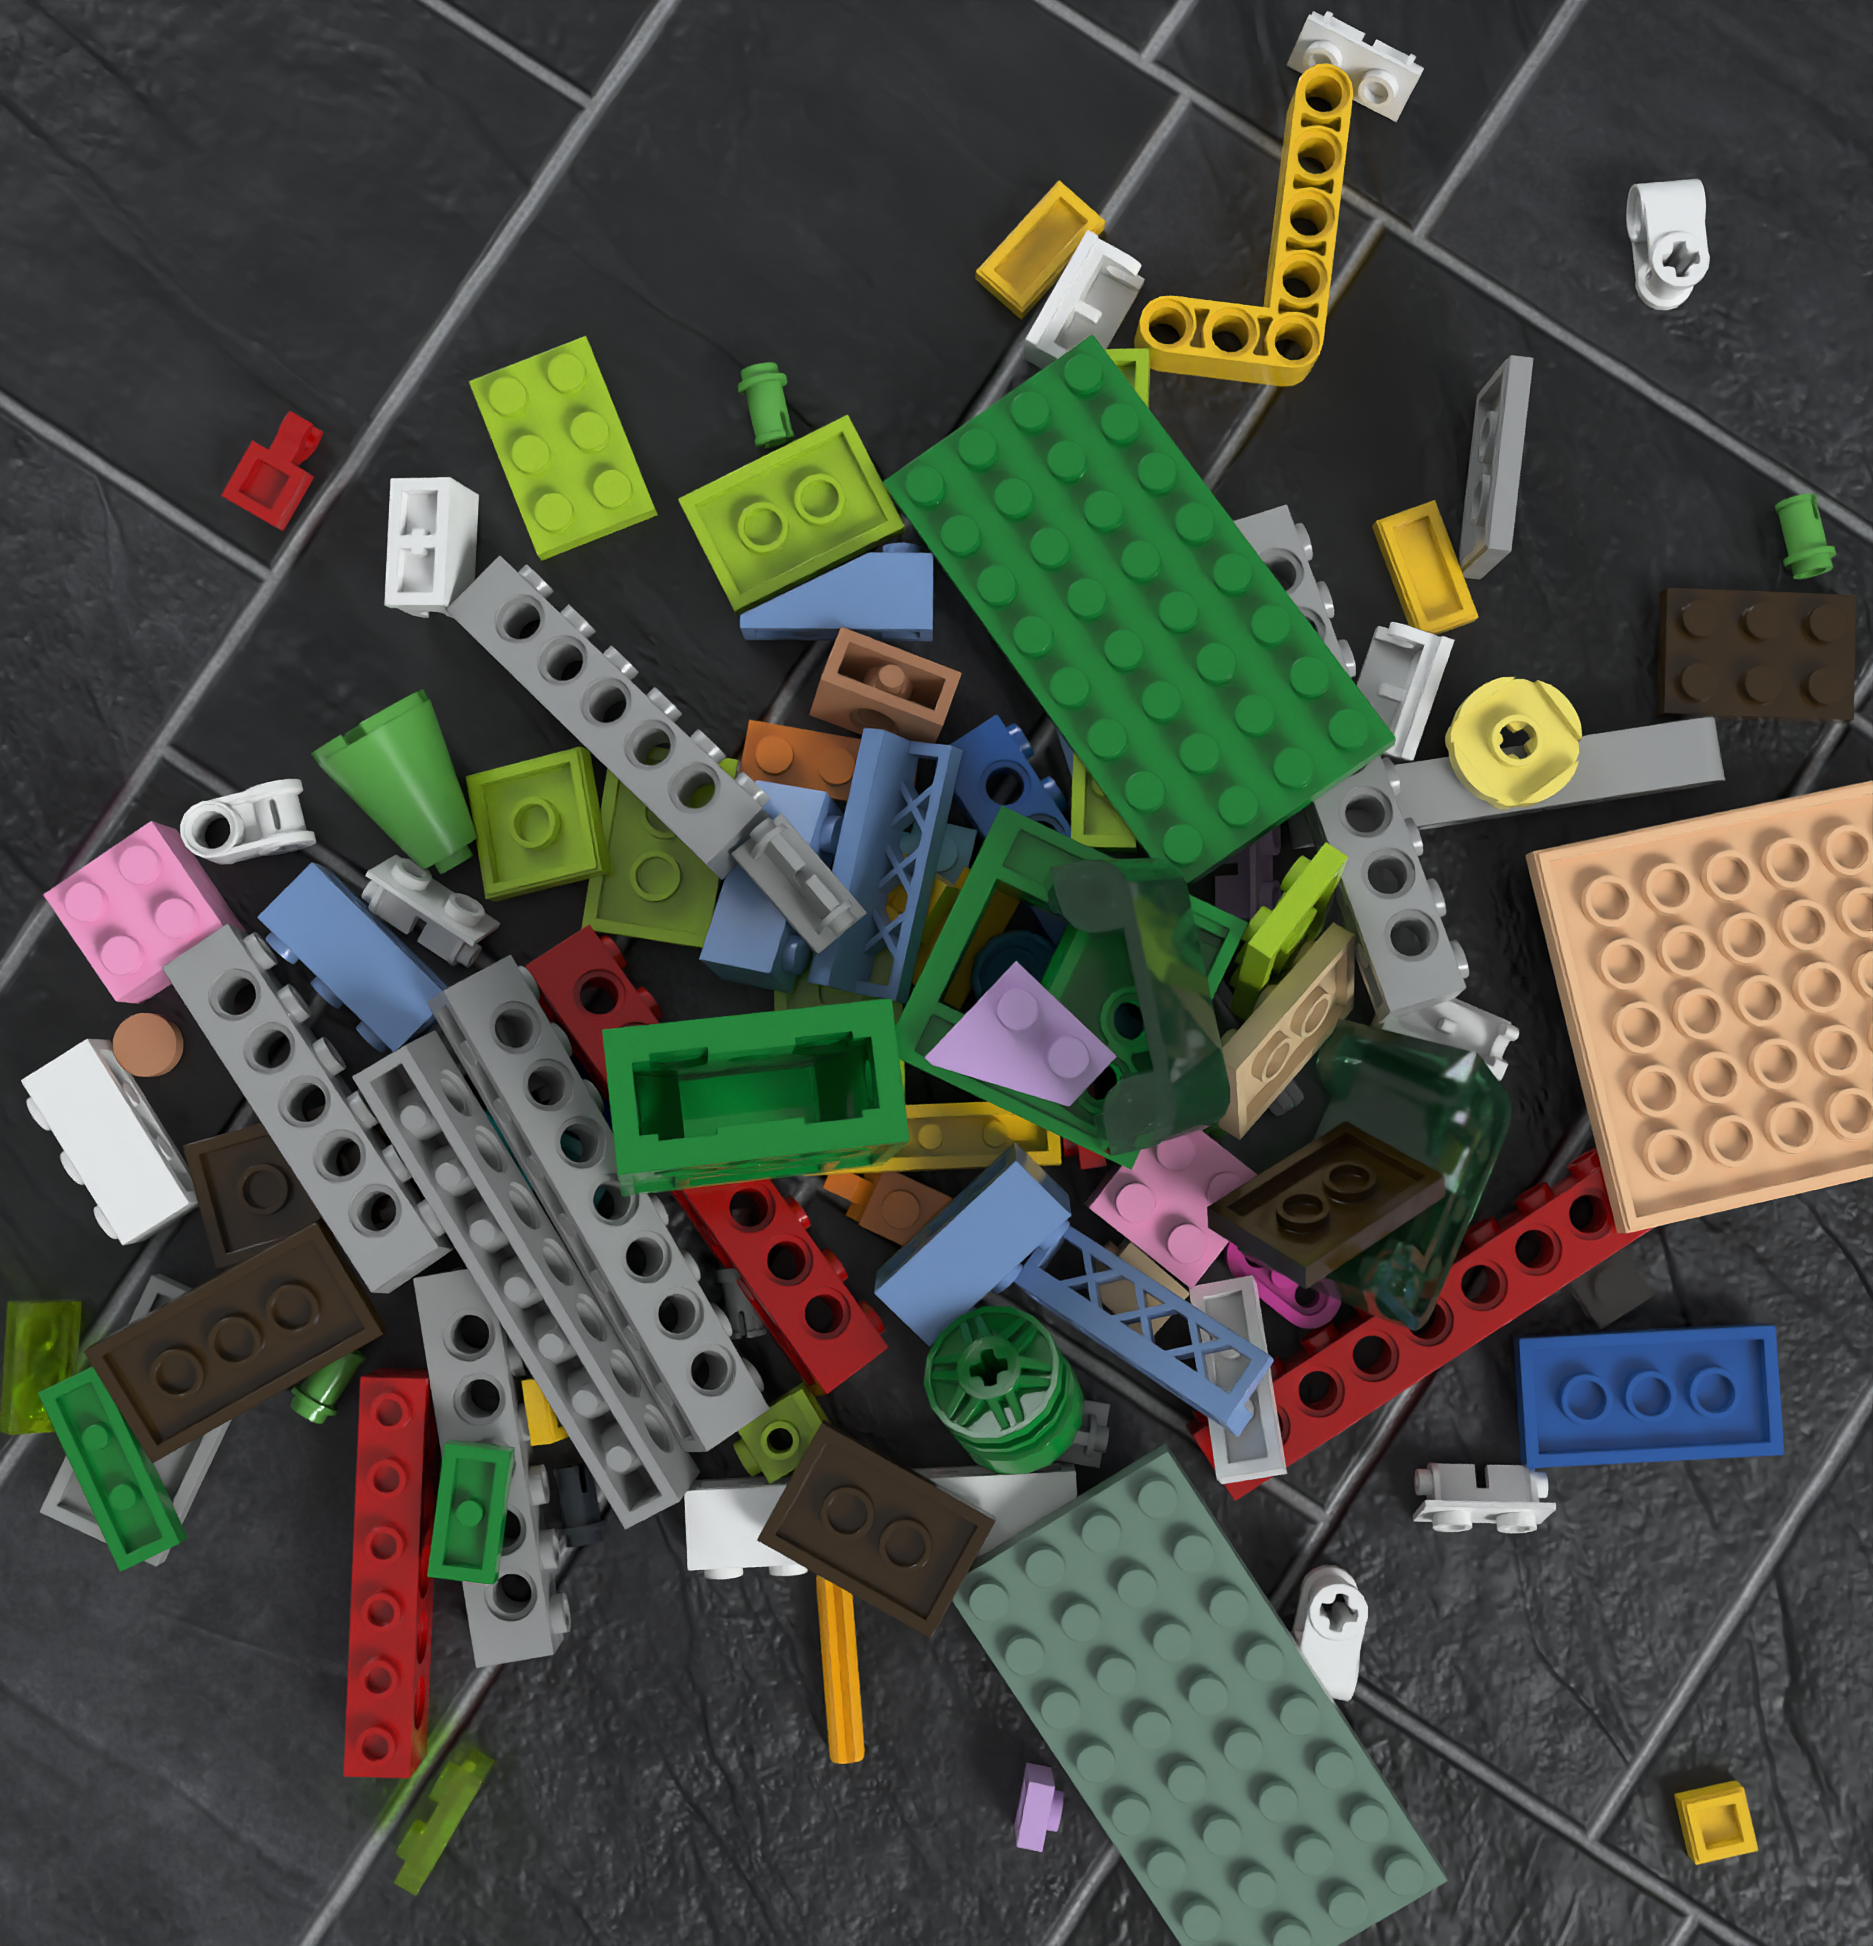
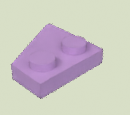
M1016 961L927 1054L925 1059L937 1067L1070 1106L1117 1056Z

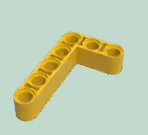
M1326 63L1316 64L1308 68L1299 78L1287 111L1263 307L1179 296H1160L1150 301L1142 311L1134 338L1135 349L1149 348L1150 369L1280 387L1293 386L1303 381L1310 373L1320 354L1324 341L1353 100L1352 82L1347 73L1338 66ZM1310 97L1323 98L1330 103L1333 110L1330 112L1316 111L1308 105L1306 99ZM1303 157L1315 158L1323 164L1326 172L1322 174L1309 173L1301 167L1298 160ZM1295 218L1309 219L1316 225L1319 233L1314 236L1299 234L1293 228L1290 221ZM1292 278L1304 281L1311 290V296L1297 298L1290 295L1283 286V281ZM1156 324L1171 325L1178 331L1180 340L1173 344L1159 343L1152 337L1149 329ZM1223 331L1233 333L1239 338L1242 349L1236 352L1223 351L1215 345L1212 335ZM1282 339L1295 341L1301 346L1304 358L1299 360L1284 358L1278 353L1275 342Z

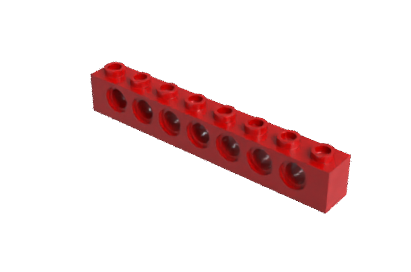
M589 924L527 964L525 968L537 983L540 992L538 1003L550 1023H556L564 1031L571 1044L572 1054L610 1106L602 1030L659 1024L658 1021L663 1018V1014L653 996L642 986L636 990L621 969L626 967V962L613 940L607 935L599 938ZM591 987L603 989L612 999L613 1010L602 1015L590 1013L583 1007L580 1001V993ZM770 1179L670 1191L720 1264L725 1269L735 1268L741 1277L738 1278V1281H735L814 1397L828 1394L889 1348L880 1336L885 1331V1327L878 1314L865 1300L856 1302L843 1283L848 1279V1275L839 1259L827 1247L821 1251L806 1231L811 1226V1223L803 1208L792 1196L787 1195L783 1198ZM734 1195H747L757 1203L759 1219L755 1226H742L732 1218L729 1206ZM772 1247H784L793 1254L796 1261V1270L790 1280L779 1279L769 1270L767 1256ZM812 1298L823 1300L832 1310L833 1322L826 1333L814 1331L806 1322L805 1308Z
M1593 1148L1571 1161L1567 1165V1169L1571 1174L1552 1187L1547 1182H1542L1520 1194L1513 1201L1518 1209L1498 1222L1491 1216L1465 1230L1460 1235L1464 1244L1443 1257L1437 1251L1414 1263L1407 1270L1410 1279L1389 1292L1386 1286H1382L1362 1297L1353 1305L1357 1314L1337 1327L1330 1321L1308 1332L1300 1340L1303 1349L1282 1362L1279 1356L1272 1357L1274 1362L1270 1366L1286 1468L1654 1228L1631 1233H1617L1597 1148ZM1585 1195L1592 1203L1593 1217L1586 1227L1577 1230L1570 1221L1569 1210L1575 1199ZM1533 1230L1540 1240V1252L1535 1260L1523 1265L1516 1256V1242L1524 1232ZM1481 1265L1487 1274V1287L1477 1298L1467 1299L1461 1288L1462 1277L1469 1268ZM1428 1300L1434 1308L1435 1317L1433 1324L1425 1332L1413 1334L1407 1324L1408 1312L1417 1302ZM1366 1336H1377L1382 1348L1379 1360L1371 1367L1357 1368L1353 1360L1355 1345ZM1313 1371L1325 1372L1328 1378V1390L1325 1396L1314 1403L1302 1402L1298 1390L1303 1377ZM1194 1408L1192 1413L1196 1419L1185 1426L1216 1473L1208 1417ZM1273 1476L1223 1485L1233 1500L1236 1501Z

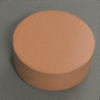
M139 1013L130 1016L120 1024L113 1038V1053L118 1064L125 1071L136 1076L155 1077L163 1075L177 1065L183 1053L184 1042L180 1029L171 1019L160 1014Z

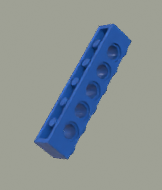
M995 715L950 744V746L963 750L953 797L973 828L977 830V834L983 843L1001 808V805L992 801L986 792L987 782L998 774L1012 775L1019 781L1022 787V796L1018 801L1002 806L1071 838V827L1062 815V812L1067 810L1069 805L1050 776L1040 781L1027 761V759L1035 755L1034 751L1016 723L1005 727L999 716ZM932 760V764L935 767V769L937 767L938 760ZM1023 903L1043 936L1057 947L1067 923ZM1147 945L1143 953V963L1146 970L1154 977L1165 978L1167 976L1166 972L1171 968V960L1161 946ZM1126 1003L1120 1004L1115 1011L1113 1020L1117 1032L1126 1039L1132 1040L1136 1038L1142 1031L1144 1022L1130 1015ZM1205 1014V1016H1204V1018H1203V1020H1202L1200 1026H1202L1203 1024H1205L1206 1022H1208V1018H1207L1206 1014ZM1200 1026L1188 1051L1208 1039Z

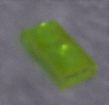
M72 1299L8 1301L0 1432L8 1435L55 1432L38 1392L77 1374L81 1301Z
M473 1748L461 1767L452 1762L447 1764L428 1797L439 1803L428 1824L419 1819L415 1820L395 1854L406 1862L393 1882L394 1884L415 1896L418 1894L493 1766L494 1760Z

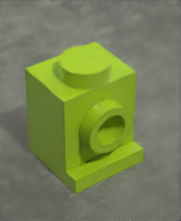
M804 1382L768 1403L769 1410L738 1430L742 1438L733 1443V1446L741 1463L752 1477L763 1472L769 1484L794 1470L822 1420L831 1424L816 1397L813 1396ZM776 1428L786 1429L792 1435L793 1444L786 1450H777L769 1442V1433Z

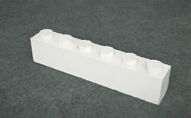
M1055 1461L1049 1466L1028 1474H999L981 1465L912 1469L995 1516L996 1522L975 1559L1077 1497L1076 1471L1073 1463ZM784 1475L769 1484L765 1476L694 1480L684 1494L688 1570H704V1577L708 1579L736 1578L743 1575V1568L769 1566V1574L774 1576H792L806 1573L808 1571L807 1568L757 1541L763 1526L792 1475Z

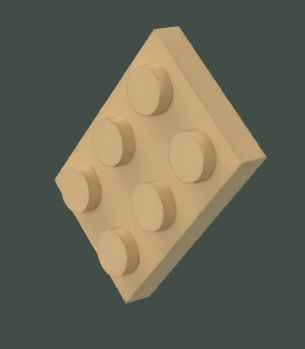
M1333 922L1317 941H1307L1297 953L1291 971L1278 985H1268L1262 991L1254 1005L1253 1014L1238 1030L1230 1029L1220 1039L1213 1053L1216 1079L1215 1096L1217 1098L1218 1121L1221 1129L1241 1140L1353 1010L1355 934Z

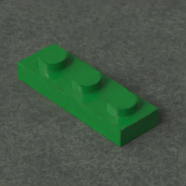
M93 1366L38 1392L120 1572L188 1539L154 1463L148 1458Z

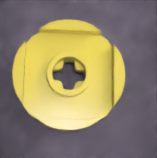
M1501 677L1484 684L1459 706L1445 736L1449 760L1461 784L1475 797L1486 801L1492 807L1500 810L1512 807H1529L1556 794L1570 781L1575 774L1579 760L1576 762L1579 754V741L1582 739L1579 717L1570 701L1558 689L1539 680L1531 682L1525 679H1514L1515 677ZM1506 726L1512 733L1523 729L1528 734L1530 739L1523 746L1527 753L1526 758L1519 759L1515 754L1507 756L1503 753L1499 746L1504 741L1500 734L1503 727Z

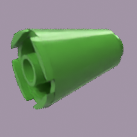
M424 689L359 723L360 725L347 732L345 736L339 735L311 753L319 767L422 870L435 865L438 872L443 874L473 856L467 844L478 837L433 705Z

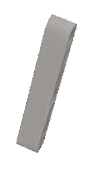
M1714 717L1582 736V739L1579 741V754L1576 762L1578 760L1579 762L1575 774L1570 781L1556 794L1529 807H1512L1500 810L1492 807L1486 801L1478 799L1461 784L1452 769L1449 757L1394 765L1401 789L1400 794L1396 795L1403 818H1412L1418 830L1696 788L1723 782L1725 777ZM1524 745L1501 749L1507 756L1515 754L1519 759L1527 757V753L1523 748ZM1350 808L1345 811L1348 824L1356 831L1368 833L1376 830V821L1367 810ZM1300 810L1288 819L1292 848L1314 847L1315 845L1303 812Z

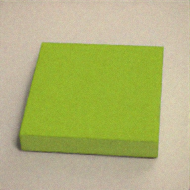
M580 746L466 776L473 824L478 837L476 838L485 898L487 900L500 901L611 873L592 760L588 749Z

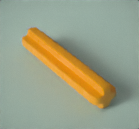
M817 1575L816 1589L829 1756L833 1763H855L863 1759L865 1748L853 1594Z

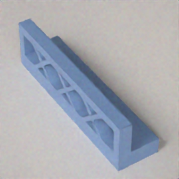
M863 729L832 872L867 914L818 955L814 952L807 982L880 999L892 998V1001L907 1004L963 750L950 745L910 741L886 730ZM918 759L938 760L933 784L921 795H918L913 785ZM916 820L922 830L919 848L905 859L899 848L902 831ZM902 883L908 894L905 911L891 922L885 910L888 894ZM888 946L894 958L889 984L885 986L870 983L874 958Z
M1070 1225L1064 1235L1053 1246L1046 1250H1041L1037 1247L1023 1266L1018 1277L1013 1281L1031 1299L1236 1437L1240 1436L1253 1415L1244 1405L1274 1362V1359L1260 1348ZM1066 1240L1082 1251L1086 1275L1059 1281L1044 1270ZM1095 1260L1110 1270L1097 1273ZM1121 1280L1129 1281L1135 1286L1139 1310L1110 1315L1104 1311L1099 1285ZM1088 1288L1090 1301L1075 1291ZM1147 1294L1162 1304L1149 1307ZM1179 1314L1188 1320L1192 1345L1164 1351L1155 1345L1151 1320ZM1141 1322L1143 1336L1127 1325ZM1200 1328L1217 1340L1202 1343ZM1233 1349L1251 1362L1231 1392L1228 1393L1209 1380L1205 1355ZM1195 1357L1197 1372L1179 1360Z

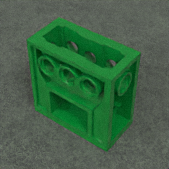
M1001 805L895 1027L899 1059L1132 1170L1248 922ZM996 890L1067 923L1039 983L1117 1056L1108 1065L1115 1074L1116 1083L1114 1090L1106 1098L1095 1100L1085 1090L1070 1106H1065L934 1066L925 1059L927 1054L965 1015L942 1004ZM1147 945H1158L1168 952L1171 958V968L1165 978L1154 977L1146 970L1143 963V953ZM1122 1003L1133 1004L1143 1015L1144 1024L1142 1031L1132 1040L1121 1036L1114 1026L1113 1018L1115 1011Z
M892 998L602 1030L617 1175L622 1197L883 1166L910 1141Z

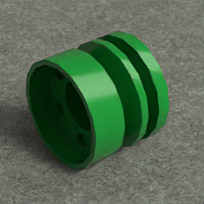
M984 1306L961 1315L938 1335L926 1358L924 1387L931 1409L978 1465L999 1474H1028L1051 1465L1071 1447L1082 1424L1084 1396L1076 1373L1062 1355L1061 1349L1056 1344L1053 1336L1033 1315L1011 1306Z

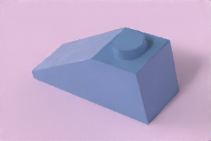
M886 544L883 546V553L869 552L741 614L740 629L745 640L836 641L840 628L844 627L878 641H933V553H921V547L916 544Z

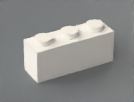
M86 1039L21 1080L31 1096L26 1100L31 1115L42 1128L48 1131L52 1130L64 1150L60 1154V1159L65 1170L75 1182L80 1185H86L97 1203V1206L94 1207L95 1217L108 1236L113 1239L118 1238L122 1245L142 1242L199 1207L187 1163L133 1076L118 1064L113 1053V1044L110 1040Z

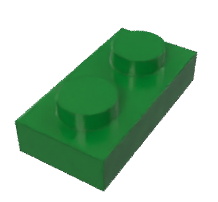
M451 1439L444 1444L427 1577L494 1585L498 1580L515 1447Z

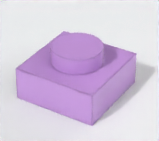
M1026 1762L1014 1823L1016 1847L1042 1852L1046 1830L1058 1831L1064 1793L1063 1791L1055 1790L1052 1767Z

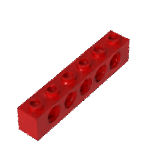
M377 1368L360 1377L344 1777L410 1778L427 1756L434 1578L427 1577L437 1506L439 1436L428 1369Z

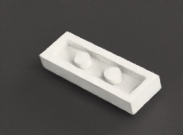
M1252 1275L1196 1285L1192 1289L1189 1288L1190 1300L1193 1306L1268 1354L1257 1282ZM1200 1328L1202 1343L1217 1340ZM1233 1349L1205 1355L1209 1380L1228 1393L1231 1392L1251 1362ZM1270 1368L1244 1405L1253 1416L1239 1437H1236L1208 1418L1216 1476L1221 1484L1287 1474Z

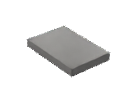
M1510 355L1477 395L1458 563L1464 578L1480 580L1506 557L1512 549L1534 359L1531 357Z

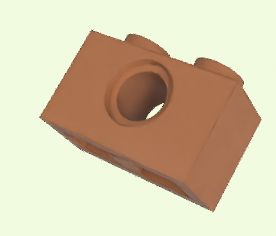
M841 627L820 679L809 715L860 735L863 734L864 728L886 730L910 741L935 744L962 673Z

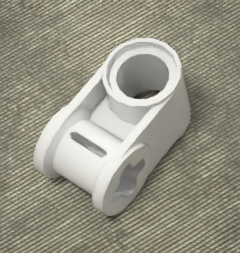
M1699 179L1634 184L1631 186L1628 194L1626 220L1628 235L1632 241L1636 279L1635 287L1641 300L1656 310L1674 309L1685 302L1693 286L1701 281L1709 268L1710 256L1705 227L1706 199L1703 184Z
M300 779L267 782L251 787L244 792L202 801L193 805L184 814L180 824L181 838L185 847L193 854L221 865L233 864L260 856L293 852L316 843L314 832L306 829L298 794L303 791ZM226 817L230 824L229 838L222 846L210 849L205 841L207 826L218 818Z
M1322 1565L1312 1569L1302 1582L1293 1628L1290 1634L1331 1697L1349 1701L1353 1696L1358 1679L1360 1649L1368 1619V1606L1364 1596L1358 1590L1353 1577L1345 1569L1335 1565ZM1336 1594L1343 1595L1345 1603L1334 1602L1331 1611L1324 1610L1322 1603H1333Z

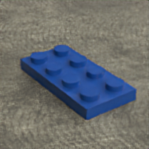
M1753 1323L1513 1336L1521 1465L1526 1468L1784 1455L1776 1325Z

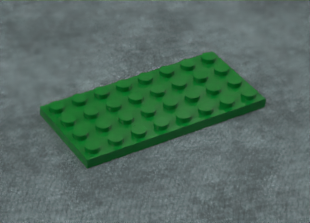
M1093 334L883 481L888 494L928 550L933 553V557L1168 885L1185 891L1395 745L1396 737Z

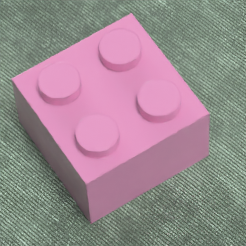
M150 821L43 894L117 1002L143 1004L172 984L162 967L227 923L246 933L194 854L185 847L179 832L174 828L154 821Z
M1162 1105L1132 1170L1115 1163L1084 1205L1192 1289L1229 1242L1208 1228L1207 1207L1253 1179L1257 1174L1170 1105Z

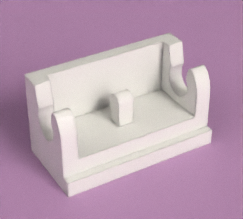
M1087 230L1025 339L1024 359L1043 369L1092 334L1101 346L1107 349L1144 285L1145 279L1137 275L1141 264L1130 255L1098 238V235Z
M451 477L391 478L385 606L398 608L408 614L423 618H429V612H440L452 617L446 609L475 581L478 494Z
M1395 622L1390 623L1389 629L1381 626L1375 629L1356 685L1396 737L1395 745L1381 754V759L1388 757L1394 765L1413 761L1454 643L1453 639L1444 636L1439 637Z
M1456 998L1379 1023L1375 1014L1368 1030L1484 1081L1502 1080L1508 1063L1502 1059L1503 1053L1510 1041L1514 1042L1519 1036V1028L1511 1025L1512 1022Z

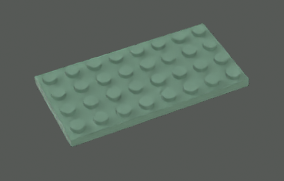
M1166 1443L974 1560L952 1602L1181 1946H1338L1448 1881L1438 1859Z

